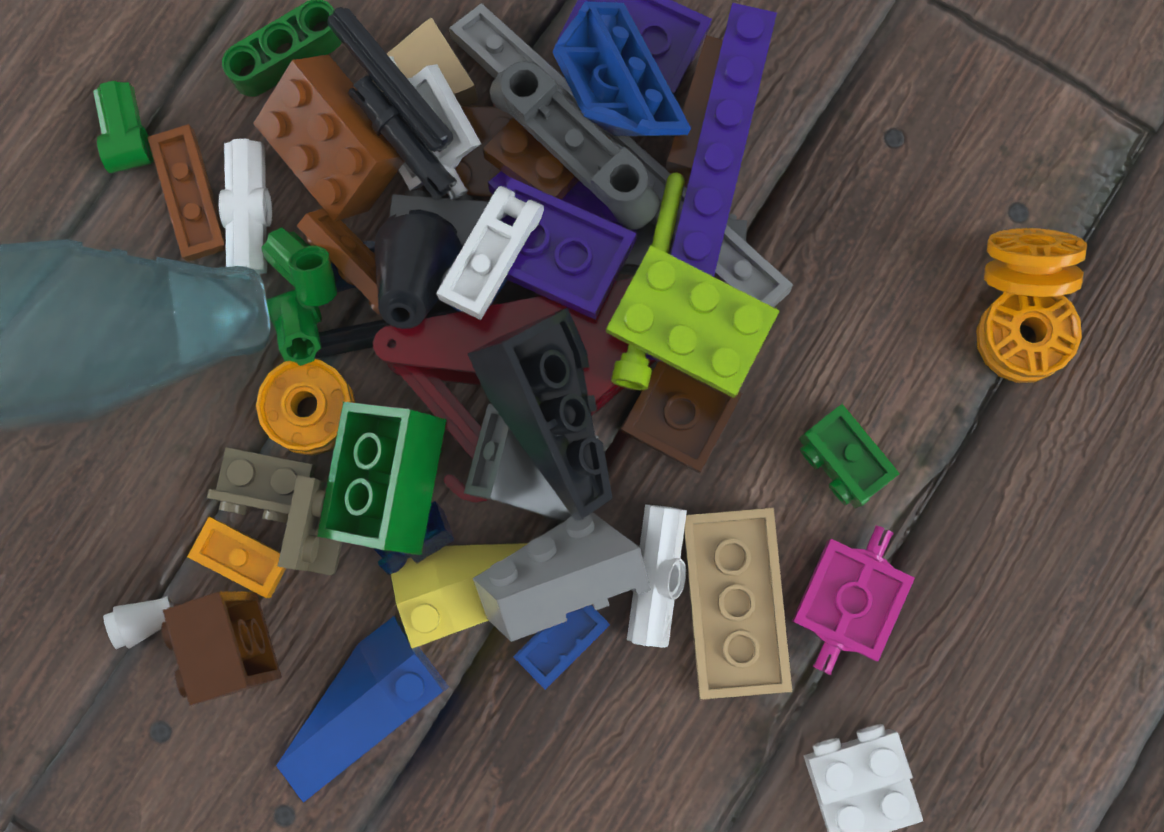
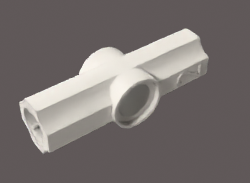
M232 139L231 142L224 143L225 189H222L219 194V214L221 223L226 229V272L230 275L244 277L259 276L260 274L267 273L268 263L264 259L261 247L267 241L266 227H270L272 222L271 197L266 188L265 146L260 141Z
M645 504L640 550L651 590L637 595L635 589H631L633 591L627 640L634 644L661 648L668 647L674 600L682 593L686 580V565L680 557L687 510Z

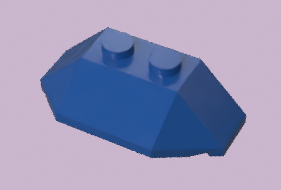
M585 1L577 16L566 28L552 51L583 116L614 136L688 135L691 127L625 4Z

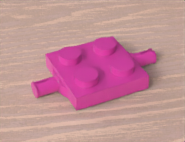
M875 525L866 550L850 548L833 539H828L791 621L814 632L824 642L813 665L814 668L831 675L841 650L857 652L869 659L879 661L915 579L895 569L883 558L891 536L894 534L893 532Z

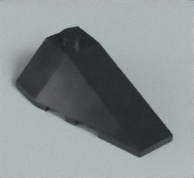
M568 308L559 310L504 334L468 353L487 398L574 520L584 519L613 499L603 442L595 437L591 412L597 411L595 395H588L584 368L589 367L587 351Z

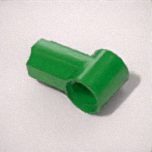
M109 81L100 84L93 91L102 133V135L97 137V148L105 169L108 173L112 174L153 164L154 159L147 138L149 135L141 124L134 87L129 82Z
M283 227L269 233L266 243L261 247L264 259L295 287L299 302L306 306L314 307L332 301L337 295V286L327 250L319 246H310L294 231L288 232Z
M295 289L266 299L267 310L276 330L279 351L284 361H293L298 365L315 361V355L321 349L317 323L322 322L319 306L312 307L300 303Z

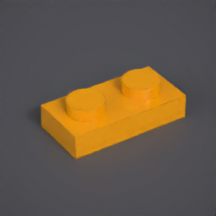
M208 517L187 556L265 598L272 597L286 568L278 567L280 551L213 517Z

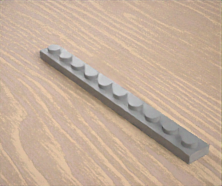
M482 3L449 27L451 39L493 78H496L500 72L514 63L522 61L532 62L541 67L557 82L558 91L581 112L566 79ZM593 123L601 132L609 136L611 141L620 150L625 146L642 162L647 170L648 182L660 198V202H662L666 180L670 173L629 136H614ZM685 186L683 188L679 211L672 237L673 243L675 240L677 227L686 195L687 188ZM659 210L652 219V221H650L655 227L657 224ZM726 225L714 277L775 307L791 292L793 284Z

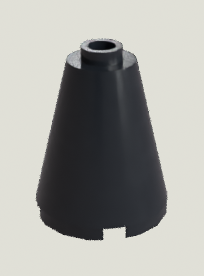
M421 209L410 210L409 214L395 217L396 214L389 217L380 227L375 239L374 249L379 313L388 324L401 329L416 327L425 319L439 300L437 291L441 286L442 277L452 267L464 246L461 245L457 237V230L452 223L436 213Z

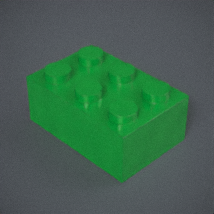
M343 402L317 537L381 550L421 555L447 419L411 409Z

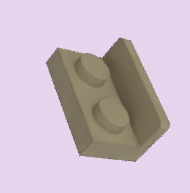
M226 447L216 490L209 489L207 498L220 501L218 510L246 515L247 507L264 510L263 519L287 523L297 475L313 478L316 466Z
M297 475L278 567L325 575L336 574L343 542L317 537L327 488L326 482Z

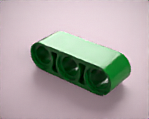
M324 0L306 1L226 50L222 57L224 73L235 88L245 96L255 97L265 93L278 84L292 60L328 55L341 45L342 42L329 26L321 31H312L317 23L327 22L328 17L333 14L334 8ZM292 43L291 48L287 52L276 54L278 47L282 44ZM255 65L250 74L239 76L240 71L245 66Z

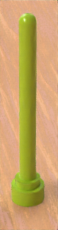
M672 173L667 177L652 241V246L668 254L685 184L684 177L680 173ZM629 345L627 353H622L620 361H616L614 364L611 382L629 389L647 390L652 369L648 367L649 359L645 357L646 353Z

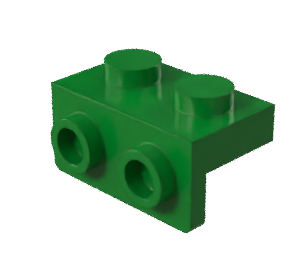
M843 404L839 405L798 438L803 444L800 448L803 457L814 469L818 470L821 467L832 480L828 484L829 488L844 505L851 503L854 508L863 506L870 500V497L900 474Z

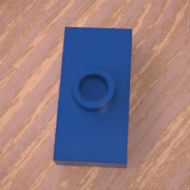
M592 605L567 613L566 622L537 632L513 656L545 690L610 626V623Z

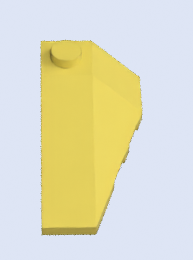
M529 543L430 546L422 549L421 555L408 554L389 561L396 605L411 649L489 621L473 578L490 568L494 563L505 559Z

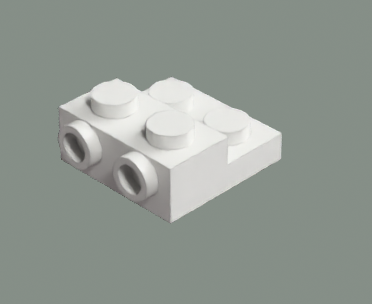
M883 724L873 725L857 731L858 739L842 744L839 738L821 741L813 745V753L803 755L828 832H891L923 822V817L910 781L913 777L898 732L892 729L885 730Z

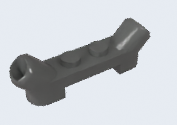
M526 61L517 62L497 75L490 88L491 100L494 105L501 111L514 117L610 209L622 227L626 229H639L652 221L660 208L661 202L649 184L647 170L640 160L625 146L620 150L591 121L585 118L558 91L557 82L536 64Z

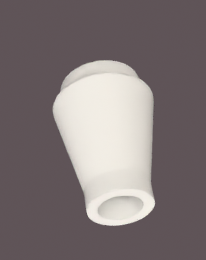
M166 596L157 600L114 606L113 612L105 614L103 616L105 628L114 648L118 649L126 646L130 649L159 631L162 623L166 622L162 610L173 607L170 597Z

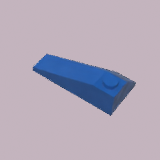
M396 616L390 618L358 643L276 765L302 802L313 796L449 688L420 647L411 649L405 628Z

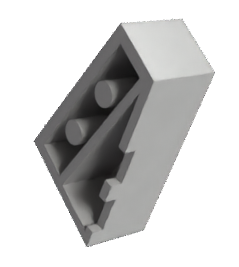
M593 512L578 521H575L570 516L563 523L542 536L533 539L526 546L505 559L494 563L490 568L473 578L487 619L511 642L566 622L567 613L593 604L595 610L609 606L607 598L631 589H635L637 595L651 590L640 547Z

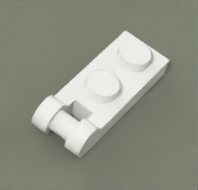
M499 186L438 289L437 296L439 300L481 320L531 231L539 224L544 206L531 199L527 202L515 198L514 191ZM509 215L515 218L516 221L513 226L501 222V219Z

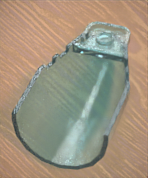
M69 239L0 244V432L90 422L227 361L229 356L248 355L261 351L269 341L271 326L265 288L261 276L255 270L244 266L213 268L156 257L155 261L130 256L127 251L112 248V252L83 247V242Z

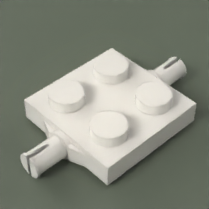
M389 56L390 59L395 63L393 56ZM428 65L412 78H408V80L453 134V141L446 149L433 153L452 177L457 180L454 187L449 185L451 190L448 192L450 199L455 200L468 192L455 168L461 159L480 146L481 142L438 65ZM404 162L399 172L409 190L422 187L424 184Z

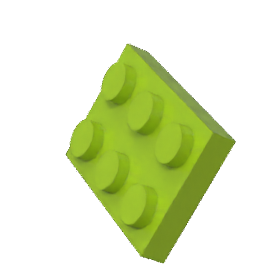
M650 245L612 317L606 333L735 398L780 310Z

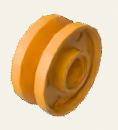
M1014 228L998 231L991 234L987 242V252L995 259L987 263L984 271V280L988 285L1000 291L1017 295L1049 297L1074 293L1081 289L1084 272L1076 264L1085 260L1087 243L1082 238L1070 233L1050 229Z
M1004 292L981 315L976 329L977 348L984 363L999 377L1015 383L1037 382L1064 368L1076 355L1082 338L1081 319L1072 302L1064 295L1035 297ZM1021 325L1029 326L1034 330L1036 334L1035 343L1028 342L1022 337L1020 333Z
M315 359V361L298 365L293 361H285L269 372L261 384L257 396L256 410L259 423L271 440L293 453L314 456L334 449L343 402L356 403L352 388L343 376L325 362ZM315 397L317 400L315 412L308 417H299L297 411L299 403L304 398Z

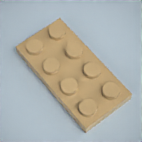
M774 508L686 515L684 542L699 699L792 692Z

